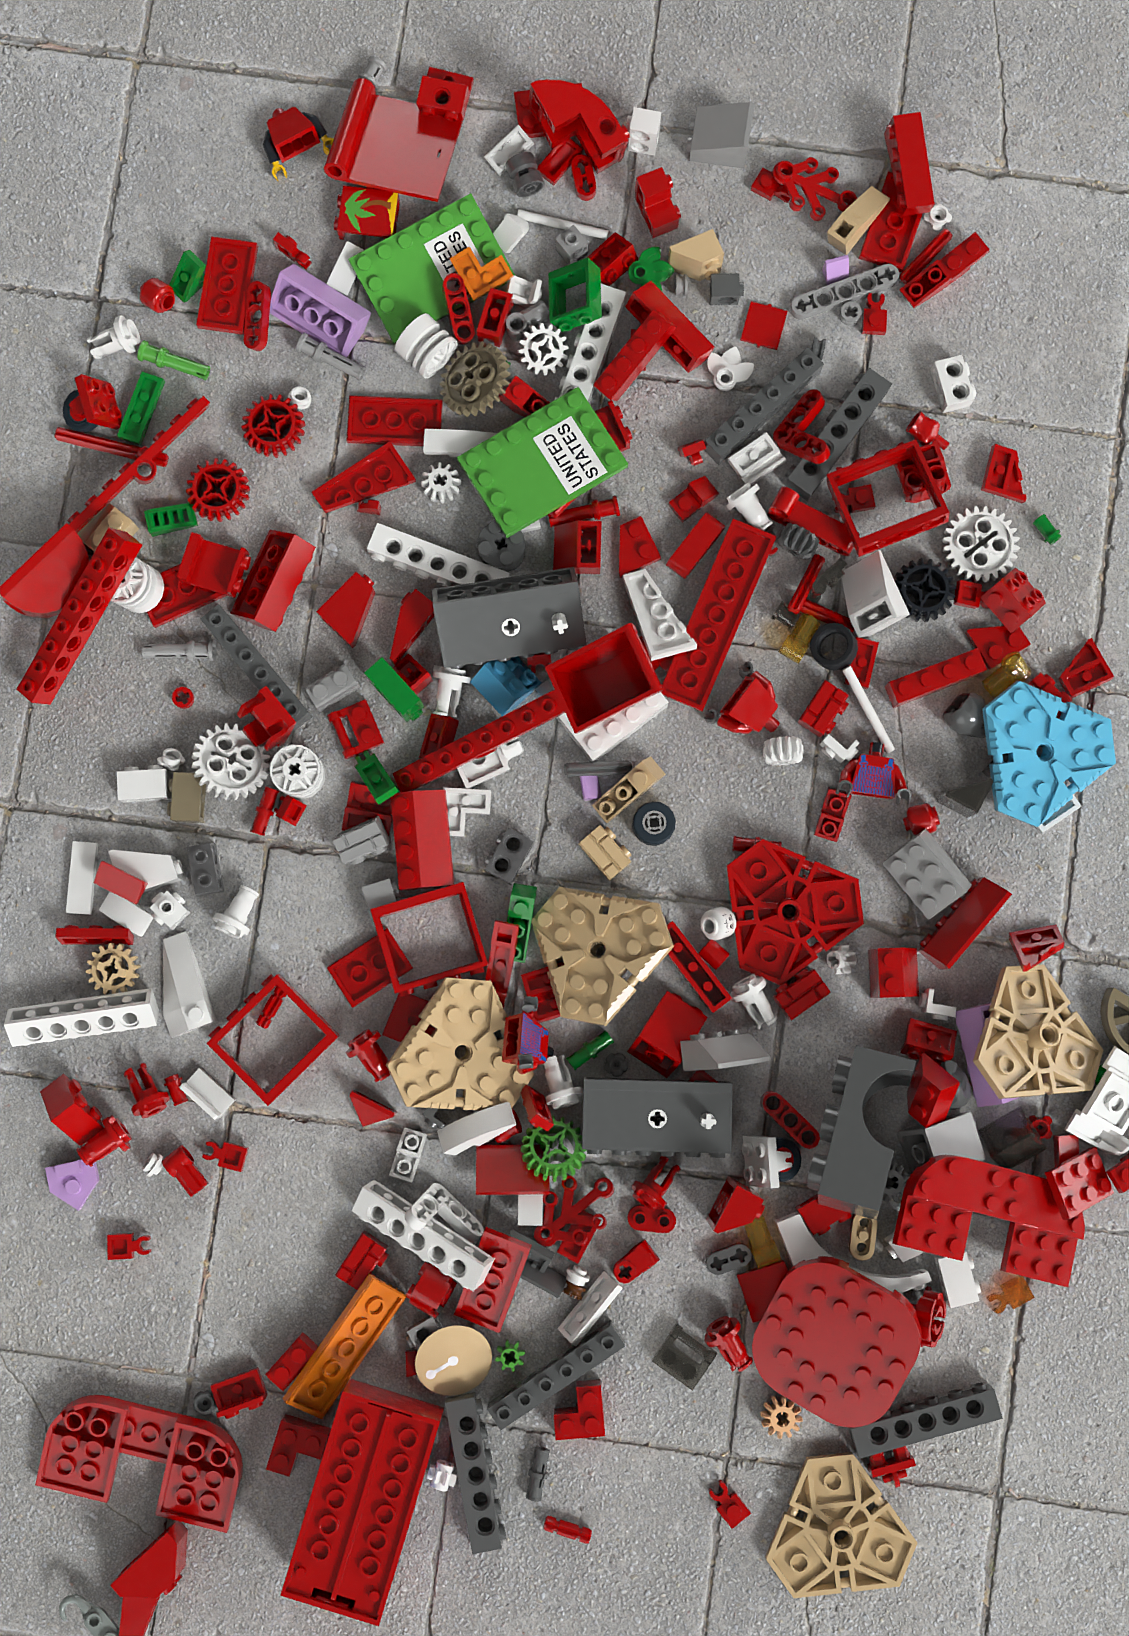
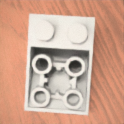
M881 550L841 572L848 616L858 638L871 636L910 615Z

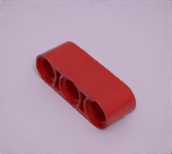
M451 273L444 278L442 292L452 336L457 340L458 344L466 345L474 337V324L463 278L459 274ZM450 280L456 281L459 284V289L457 291H450L447 288V282ZM454 304H461L465 312L462 315H456L452 311V306ZM460 327H465L469 330L470 336L466 339L460 338L457 330Z
M706 512L670 557L666 566L683 579H686L722 534L726 526Z
M768 1091L762 1095L760 1099L762 1109L799 1145L807 1149H812L818 1145L820 1141L818 1131L780 1094ZM770 1096H776L778 1099V1105L774 1109H768L766 1106V1100ZM788 1113H793L796 1117V1121L792 1126L784 1124V1117ZM810 1130L813 1133V1140L807 1144L803 1143L801 1138L803 1132Z

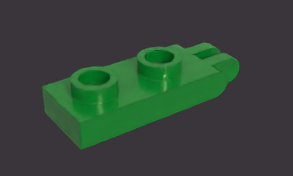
M365 750L363 754L366 759L362 761L360 756L357 755L354 758L358 764L354 767L379 805L399 791L375 753L370 755Z

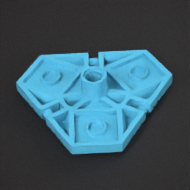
M1016 681L982 708L988 755H993L994 764H989L995 811L1038 827L1051 817L1053 813L1073 799L1074 793L1084 790L1091 782L1095 781L1116 764L1111 719L1074 703H1064L1061 701V698L1024 682ZM1058 711H1061L1060 718H1056ZM1038 746L1042 747V754L1040 757L1037 756L1036 752ZM1008 753V762H1003L1002 754ZM1067 779L1071 783L1068 787L1063 783Z

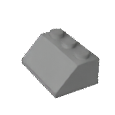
M739 1029L725 1031V1036H722V1031L707 1033L708 1038H705V1034L690 1035V1040L680 1041L684 1071L722 1069L771 1061L769 1054L750 1033L740 1034Z

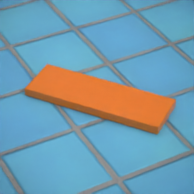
M369 1274L282 1398L284 1402L319 1419H323L406 1299L405 1292Z

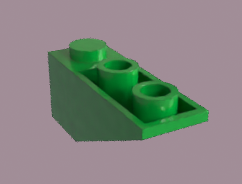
M513 884L507 923L519 925L514 962L525 963L537 893L536 886Z

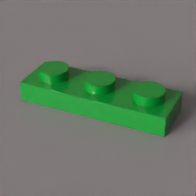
M141 371L117 434L119 439L141 446L165 384L163 378Z

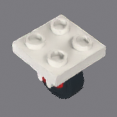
M743 1136L742 1153L745 1160L743 1173L746 1185L770 1189L779 1188V1182L791 1180L797 1175L801 1167L802 1158L800 1150L794 1142L788 1138Z

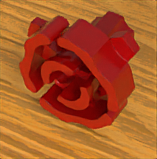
M927 1286L923 1297L921 1296L916 1304H911L917 1312L916 1315L922 1328L920 1347L927 1346L932 1348L936 1346L941 1338L945 1326L944 1321L935 1320L934 1318L946 1317V1301L944 1300L943 1293L934 1292L930 1286Z

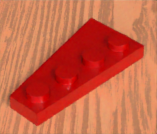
M389 441L313 490L312 494L323 511L328 513L415 483L416 479Z

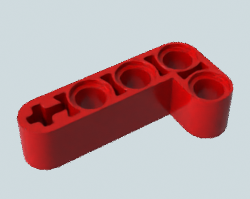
M782 486L768 511V517L785 527L787 524L792 523L810 530L811 533L818 537L820 545L840 555L849 556L854 546L844 523L798 501L800 495L796 491Z

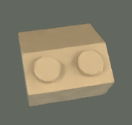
M711 229L670 246L668 263L674 268L676 273L681 275L687 274L689 278L697 281L710 280L711 274H719L721 272L724 252L714 230Z
M109 503L77 534L84 545L95 552L108 528L128 532L131 536H134L139 528L132 520Z

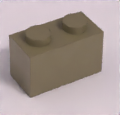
M173 772V778L169 780V792H172L171 802H168L167 814L170 816V820L174 822L204 823L206 784L200 786L199 782L202 777H194L195 773Z

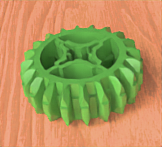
M553 1115L551 1117L554 1126L549 1131L533 1125V1129H526L527 1136L522 1137L524 1145L521 1146V1152L524 1153L522 1156L523 1162H528L527 1169L535 1168V1177L542 1173L544 1181L547 1180L548 1176H552V1181L556 1182L557 1176L560 1175L561 1179L566 1180L567 1173L573 1176L575 1175V1169H581V1161L586 1159V1154L583 1152L587 1151V1149H582V1135H579L581 1129L579 1127L572 1129L573 1121L565 1124L564 1117L560 1118V1122L555 1121L556 1118ZM556 1133L555 1136H548L546 1134ZM566 1138L573 1146V1154L569 1153L568 1149L564 1146ZM535 1143L540 1145L539 1148L544 1151L542 1159L535 1153ZM553 1161L561 1162L560 1164H550Z

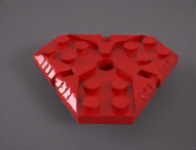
M762 838L726 865L732 912H735L736 918L735 937L739 968L782 985L818 958L817 954L823 949L827 952L864 924L859 879L815 860L814 862L806 860L805 856ZM801 868L809 871L806 879L798 876ZM787 904H791L796 908L795 914L791 917H786L782 914V909ZM753 910L754 918L745 919L744 911ZM814 935L818 942L810 947L807 940Z

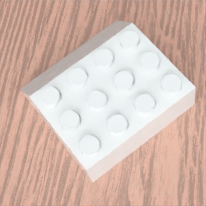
M549 678L537 687L535 691L541 697L554 690V687ZM659 692L578 734L574 733L566 713L556 718L590 762H596L667 708L669 702Z

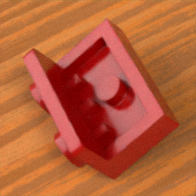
M258 1367L218 1381L210 1386L218 1408L216 1412L217 1418L225 1416V1419L232 1418L240 1413L239 1410L247 1407L249 1410L256 1409L263 1405V1401L268 1396Z

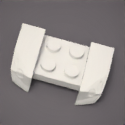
M1114 1046L1102 1065L1106 1069L1105 1074L1082 1111L1075 1110L1064 1130L1098 1149L1120 1156L1129 1150V1139L1123 1136L1129 1126V1054Z

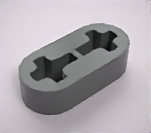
M735 1243L711 1252L706 1258V1266L712 1274L721 1275L747 1265L751 1260V1251L745 1244ZM738 1248L747 1253L743 1255L744 1260L742 1261L738 1258L730 1260V1256L737 1254L736 1249ZM714 1257H718L719 1260L725 1258L728 1260L720 1264V1269L710 1266L714 1262Z

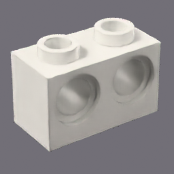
M634 107L632 116L628 115L626 128L630 135V138H628V151L655 156L662 112Z
M959 355L935 361L930 371L942 413L970 407L976 397V390L974 385L970 384L968 377L970 374L967 362H964L963 356ZM946 370H954L956 376H950ZM953 391H959L963 398L955 397Z

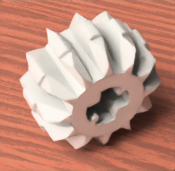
M439 462L437 469L432 465L429 466L431 473L423 472L422 475L426 480L421 481V486L425 488L423 491L425 496L431 495V501L434 502L439 497L440 503L443 504L445 502L444 497H448L452 501V493L459 494L460 491L457 486L461 485V479L456 478L459 475L458 471H451L452 467L450 464L443 468L442 463ZM441 480L445 482V485L441 486V484H437V481Z
M779 736L767 739L764 742L763 757L765 763L772 766H781L802 761L804 750L801 739L794 736Z

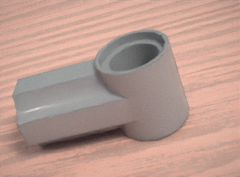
M540 300L519 313H511L506 319L508 337L514 341L522 340L525 338L522 334L523 331L529 333L531 325L537 328L539 323L544 324L548 322L549 309L545 302ZM513 324H520L522 328L514 330L511 326Z

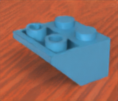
M519 656L511 657L510 660L503 662L497 660L489 661L483 665L470 681L501 716L516 708L542 684L536 675L520 660Z

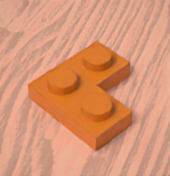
M469 246L450 258L457 273L463 278L465 287L474 301L489 293L490 287L495 289L514 277L502 255L481 267Z

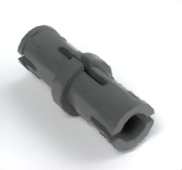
M539 1446L534 1448L533 1463L528 1472V1476H530L526 1495L528 1500L535 1502L542 1500L543 1485L548 1476L546 1471L550 1453L548 1448Z

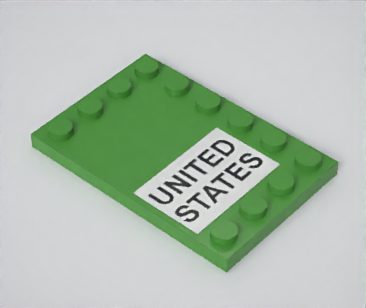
M471 193L348 259L393 344H396L406 327L420 315L429 314L436 322L448 316L442 284L448 274H458L450 258L470 246L481 267L502 255L512 274L515 275ZM450 280L447 282V288L450 291H457L459 284L454 280ZM507 282L503 283L502 285L498 286V287L495 288V289H498V288L504 286L505 284H507ZM466 288L468 302L470 304L474 302V300L472 299L471 295L469 294ZM454 304L452 311L455 312L463 308L461 304Z
M579 387L457 457L460 466L506 538L628 467V462Z

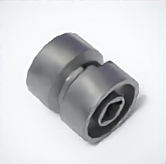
M521 152L506 162V169L513 180V186L518 197H529L543 189L545 183L540 171L537 170L538 165L533 153Z

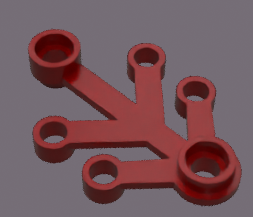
M809 157L806 161L794 165L789 161L778 162L772 170V175L778 183L784 184L791 198L789 206L793 211H800L805 204V199L799 195L795 184L802 188L812 208L810 217L814 221L822 220L826 214V210L820 204L816 194L836 203L838 209L842 212L857 200L856 194L850 190H845L839 194L820 185L823 182L833 184L837 180L839 172L834 167H829L821 173L803 177L799 173L805 171L807 174H813L818 168V161L815 158Z
M567 1176L566 1180L562 1179L564 1195L561 1216L553 1222L554 1206L558 1204L559 1199L552 1191H550V1194H544L545 1210L542 1226H537L534 1231L536 1242L544 1247H550L556 1241L574 1242L582 1246L588 1240V1236L583 1230L578 1229L573 1233L559 1230L567 1224L591 1226L597 1230L604 1229L607 1225V1220L602 1214H595L593 1216L579 1214L598 1198L606 1199L613 1195L615 1188L611 1180L605 1177L597 1179L594 1183V1189L573 1205L577 1181L572 1176ZM573 1180V1186L567 1188L566 1182ZM606 1183L607 1189L605 1191H600V1184ZM553 1195L554 1201L547 1203V1197ZM597 1218L603 1219V1223L600 1226L595 1225ZM544 1230L550 1231L549 1237H542ZM582 1233L584 1235L583 1240L577 1242V1234Z

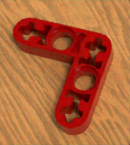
M811 389L807 391L773 433V439L780 449L815 464L825 462L830 456V449L824 440L804 432L825 405L824 397L819 390ZM804 416L801 421L794 422L797 417ZM806 441L803 447L796 448L799 442Z

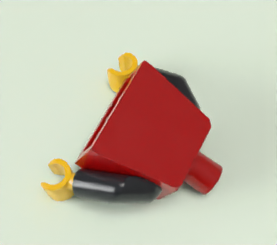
M291 107L286 111L282 108H277L273 111L272 118L266 122L269 130L265 132L263 148L269 163L273 164L272 174L277 181L276 174L280 170L283 171L286 178L288 176L285 168L280 165V160L283 163L321 143L320 139L323 141L324 153L326 155L329 154V149L326 146L332 145L334 139L327 137L326 134L328 132L317 116L307 112H300L296 107Z

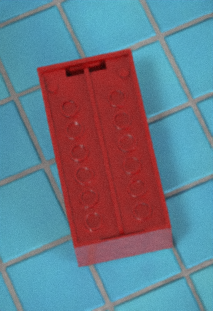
M354 1379L349 1380L339 1401L280 1596L379 1627L444 1407Z

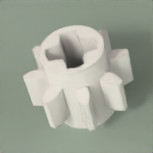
M849 945L833 946L832 951L827 954L828 967L834 969V974L852 973L851 968L857 964L856 953L849 950Z
M437 1460L436 1465L430 1464L426 1479L431 1480L430 1486L439 1491H448L449 1486L454 1487L458 1473L453 1471L455 1465L445 1460Z

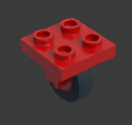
M83 374L75 377L78 390L72 391L65 399L63 405V418L66 424L73 430L80 432L92 431L98 425L115 430L119 429L122 423V414L118 408L115 390L111 383Z

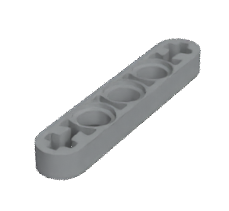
M885 264L799 295L792 301L791 314L796 319H806L842 306L847 302L867 297L869 293L875 294L889 289L896 284L899 270L892 264ZM885 272H887L888 275H893L891 280H889L888 278H880L884 276ZM862 279H869L873 286L870 289H864L861 287L860 281ZM847 287L850 289L851 295L842 297L838 289ZM821 294L828 296L829 303L826 305L819 304L817 296ZM798 303H801L802 306L808 305L804 312L801 309H796Z

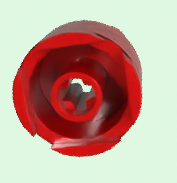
M425 1262L419 1270L418 1275L421 1277L418 1283L411 1285L406 1297L410 1299L409 1303L436 1318L440 1314L436 1310L439 1306L444 1308L457 1283L449 1275L441 1273L431 1263Z

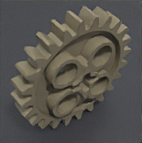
M473 342L471 349L465 345L463 353L457 350L456 359L450 357L452 364L445 365L444 367L448 371L441 374L445 381L439 383L443 388L440 391V394L444 397L442 399L443 402L453 412L455 411L458 415L463 414L466 417H469L470 413L476 417L478 410L484 414L486 406L492 409V402L494 400L500 402L498 395L499 393H506L502 387L509 385L505 378L511 375L506 370L510 367L506 362L507 357L497 347H494L491 343L486 345L484 342H481L478 346Z

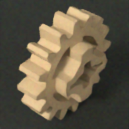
M109 943L108 949L104 945L99 946L100 953L96 951L91 953L95 959L87 960V963L92 965V967L86 970V973L93 976L88 981L89 983H97L94 988L95 990L103 988L104 995L108 994L110 990L112 994L118 993L119 989L121 992H127L126 985L133 987L135 983L132 979L140 977L139 974L135 973V970L141 968V965L134 964L138 956L131 957L132 949L128 948L124 951V944H119L115 948L114 943ZM113 953L109 960H101L105 955ZM124 958L127 961L129 968L125 966L123 962ZM115 964V968L118 969V972L112 974V970L109 969V966ZM98 970L101 971L104 977L103 980L99 976ZM117 978H126L119 985H114V983H116Z

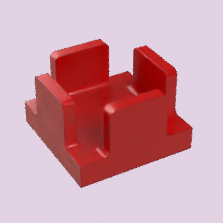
M267 686L260 689L255 697L242 704L237 713L239 718L248 713L254 717L255 720L244 726L242 731L255 747L267 741L264 746L266 751H269L276 745L280 747L286 743L297 723Z

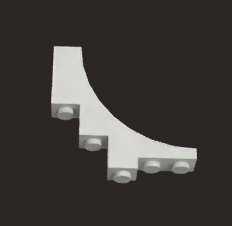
M797 1211L774 1220L792 1267L803 1260L816 1259L818 1256L832 1257L812 1237ZM850 1267L892 1292L894 1289L903 1296V1292L913 1289V1291L924 1289L927 1287L926 1283L932 1281L929 1272L924 1268L908 1273L885 1275L869 1273Z

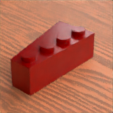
M921 112L893 115L889 125L886 127L884 137L892 168L893 181L897 191V207L901 209L902 216L929 213L935 202Z

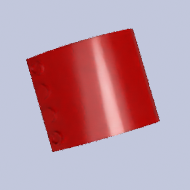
M545 79L537 80L530 84L528 108L551 149L576 135L597 174L622 161L629 141L628 138H630L629 132L624 124L620 126L612 111L599 97L588 89L563 80Z

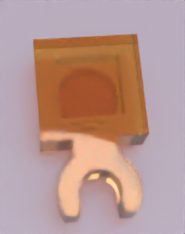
M1020 1275L1000 1285L1002 1293H992L987 1296L989 1302L995 1299L999 1300V1306L993 1309L996 1314L1002 1313L1007 1304L1012 1309H1015L1035 1298L1024 1277Z

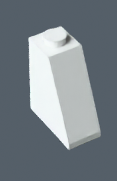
M120 850L108 851L113 866L148 883L143 893L183 880L181 876L184 873L182 863L171 855Z

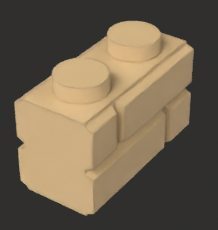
M600 825L580 841L578 845L610 881L632 862L629 859L632 855L624 845L619 847L614 841L616 836L609 827L603 828Z

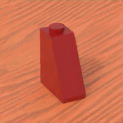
M357 572L316 611L319 617L352 649L357 644L375 596V590L372 587L374 582L367 575L361 576Z

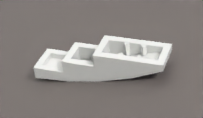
M425 429L423 452L426 455L458 457L498 433Z

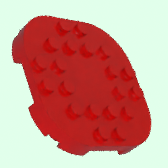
M818 1256L816 1259L807 1261L803 1260L786 1273L757 1326L752 1342L755 1366L760 1376L773 1390L821 1419L841 1427H861L871 1424L888 1411L917 1360L922 1341V1328L916 1315L917 1312L908 1299L895 1289L893 1292L848 1267L849 1263L844 1260L828 1256Z

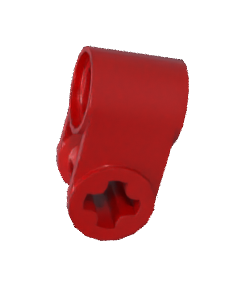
M644 1239L614 1264V1276L623 1284L630 1283L640 1274L654 1266L660 1258ZM622 1265L625 1268L630 1266L631 1268L628 1270L630 1275L627 1277L625 1275L619 1276L618 1274L621 1272L619 1267Z

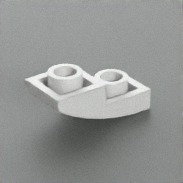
M347 241L328 279L327 285L348 296L357 277L348 259L364 251V249Z
M109 892L99 909L102 913L141 937L153 920L152 914L140 905H136L112 892Z
M404 1127L389 1177L410 1184L413 1183L427 1134Z
M543 1194L518 1195V1225L542 1226Z

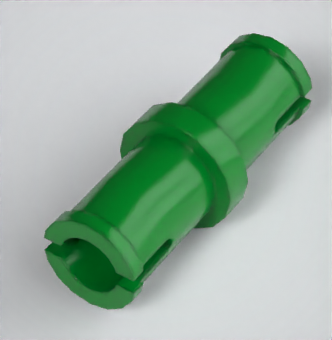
M604 1030L589 1043L587 1041L583 1043L582 1048L566 1059L576 1071L577 1068L591 1058H597V1054L613 1044L614 1041L608 1032Z

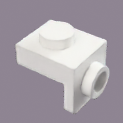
M514 275L513 278L508 280L505 292L513 294V302L515 304L528 308L540 301L543 290L540 289L542 281L537 279L532 283Z
M828 734L819 745L823 747L821 750L830 759L834 757L842 763L845 759L850 761L857 754L858 750L856 747L859 742L855 740L846 750Z
M925 988L924 993L921 992L919 1007H922L923 1013L933 1014V1019L947 1021L948 1017H955L957 1007L932 1004L934 989Z

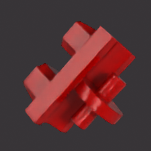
M906 1446L893 1449L894 1457L885 1459L883 1452L869 1456L870 1463L867 1466L872 1477L882 1475L883 1483L893 1481L895 1488L900 1487L899 1479L908 1477L905 1469L916 1466L915 1460Z

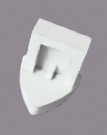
M506 213L503 217L504 220L494 231L493 235L500 248L505 253H510L528 232L529 224L526 220L516 215Z

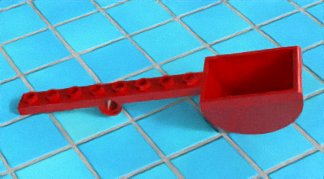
M204 396L199 400L194 398L186 406L188 411L183 416L180 414L176 415L170 421L171 427L166 432L163 430L158 432L152 439L154 443L149 448L144 446L136 454L138 458L132 464L127 462L119 470L121 475L115 481L112 478L109 479L102 486L104 491L98 497L95 494L90 497L84 504L86 508L81 513L76 511L67 520L70 524L66 523L0 586L2 600L16 612L29 617L48 618L59 615L89 563L85 545L77 533L131 481L135 480L143 485L153 482L157 472V467L153 460L209 408L210 402ZM142 465L148 466L151 474L141 476L137 469Z
M628 623L546 666L545 669L554 690L392 773L400 792L414 791L474 759L489 755L496 751L499 746L566 713L574 733L578 734L663 691L664 687L660 684L637 634L638 631L635 625Z

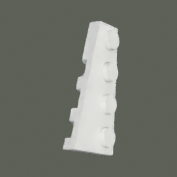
M646 569L624 574L622 580L651 661L697 649V643L686 632V627L675 616L672 607L664 600L661 591Z

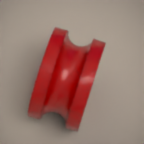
M178 687L172 693V701L180 709H187L194 703V694L187 687ZM179 693L189 694L190 698H187L188 702L186 704L182 701H177V698H180Z

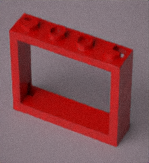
M916 439L907 443L901 442L889 450H880L874 456L866 459H857L849 466L844 468L837 467L836 471L826 474L827 486L858 557L949 521L950 512ZM912 458L934 509L860 538L838 486Z
M464 882L370 909L394 994L400 993L401 997L415 993L414 988L423 986L424 990L438 986L437 981L443 980L445 977L461 979L460 974L470 972V975L473 976L483 973V967L488 966ZM458 895L478 961L399 984L380 918Z
M272 974L269 975L261 983L263 988L257 994L253 991L243 1001L246 1005L240 1011L237 1008L226 1017L229 1022L223 1028L217 1026L208 1035L211 1039L206 1043L267 1106L340 1036L280 974H277L275 977ZM278 986L326 1036L267 1092L219 1042Z

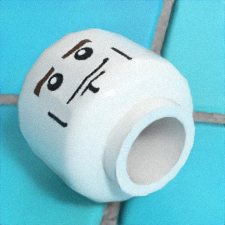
M714 908L702 915L701 929L710 940L723 939L735 932L736 919L728 908Z

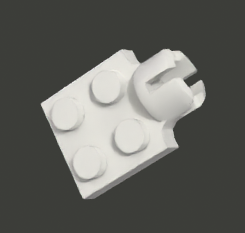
M520 741L510 745L505 743L499 746L493 753L458 767L457 769L466 789H470L511 770L508 761L523 753L522 743Z

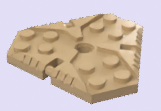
M559 887L532 918L533 930L544 964L548 965L549 968L547 974L560 1016L566 1019L607 1026L636 992L634 986L639 981L644 982L674 947L660 904L619 896L608 898L601 893ZM603 907H609L608 915L602 914ZM600 946H605V953L601 957H596V950ZM563 959L565 965L558 967L557 961ZM629 970L632 975L626 981L622 976Z
M1036 965L1027 972H1023L1021 966L1001 968L996 989L993 993L994 996L988 1009L990 1016L985 1019L982 1035L979 1039L980 1042L977 1045L973 1059L974 1064L999 1099L1040 1096L1045 1093L1053 1095L1093 1090L1103 1048L1077 1011L1072 1013L1069 1011L1067 1006L1071 1002L1045 965Z
M444 978L419 1015L421 1020L418 1025L411 1027L386 1064L405 1106L440 1109L462 1107L461 1109L481 1111L509 1102L511 1109L521 1096V1090L525 1085H528L534 1073L531 1071L526 1074H519L517 1072V1065L502 1062L505 1018L507 1014L491 981ZM429 1024L435 1028L431 1036L425 1033ZM500 1030L503 1037L496 1039L494 1032ZM463 1045L466 1050L465 1055L458 1059L455 1056V1050L458 1046ZM456 1089H463L462 1097H456Z
M852 1452L806 1457L798 1480L788 1500L790 1506L787 1512H783L781 1521L765 1555L767 1562L793 1598L842 1593L841 1588L850 1587L852 1592L900 1587L913 1556L917 1541L889 1502L883 1500L881 1491ZM873 1502L876 1507L868 1511L866 1507ZM799 1509L805 1512L803 1519L796 1516ZM839 1530L847 1531L843 1539L838 1540L834 1538ZM839 1571H848V1577H840Z

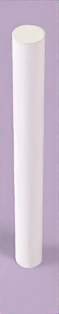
M518 210L517 216L529 222L567 230L574 225L581 234L607 240L608 230L525 210Z
M852 667L844 668L842 671L880 742L884 744L886 753L894 751L895 748Z

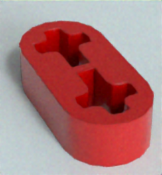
M577 155L571 162V173L576 195L583 201H589L596 195V180L592 162L586 155ZM579 163L585 166V174L581 175L580 168H578ZM584 181H586L587 187L589 188L588 193H585V190L583 189Z

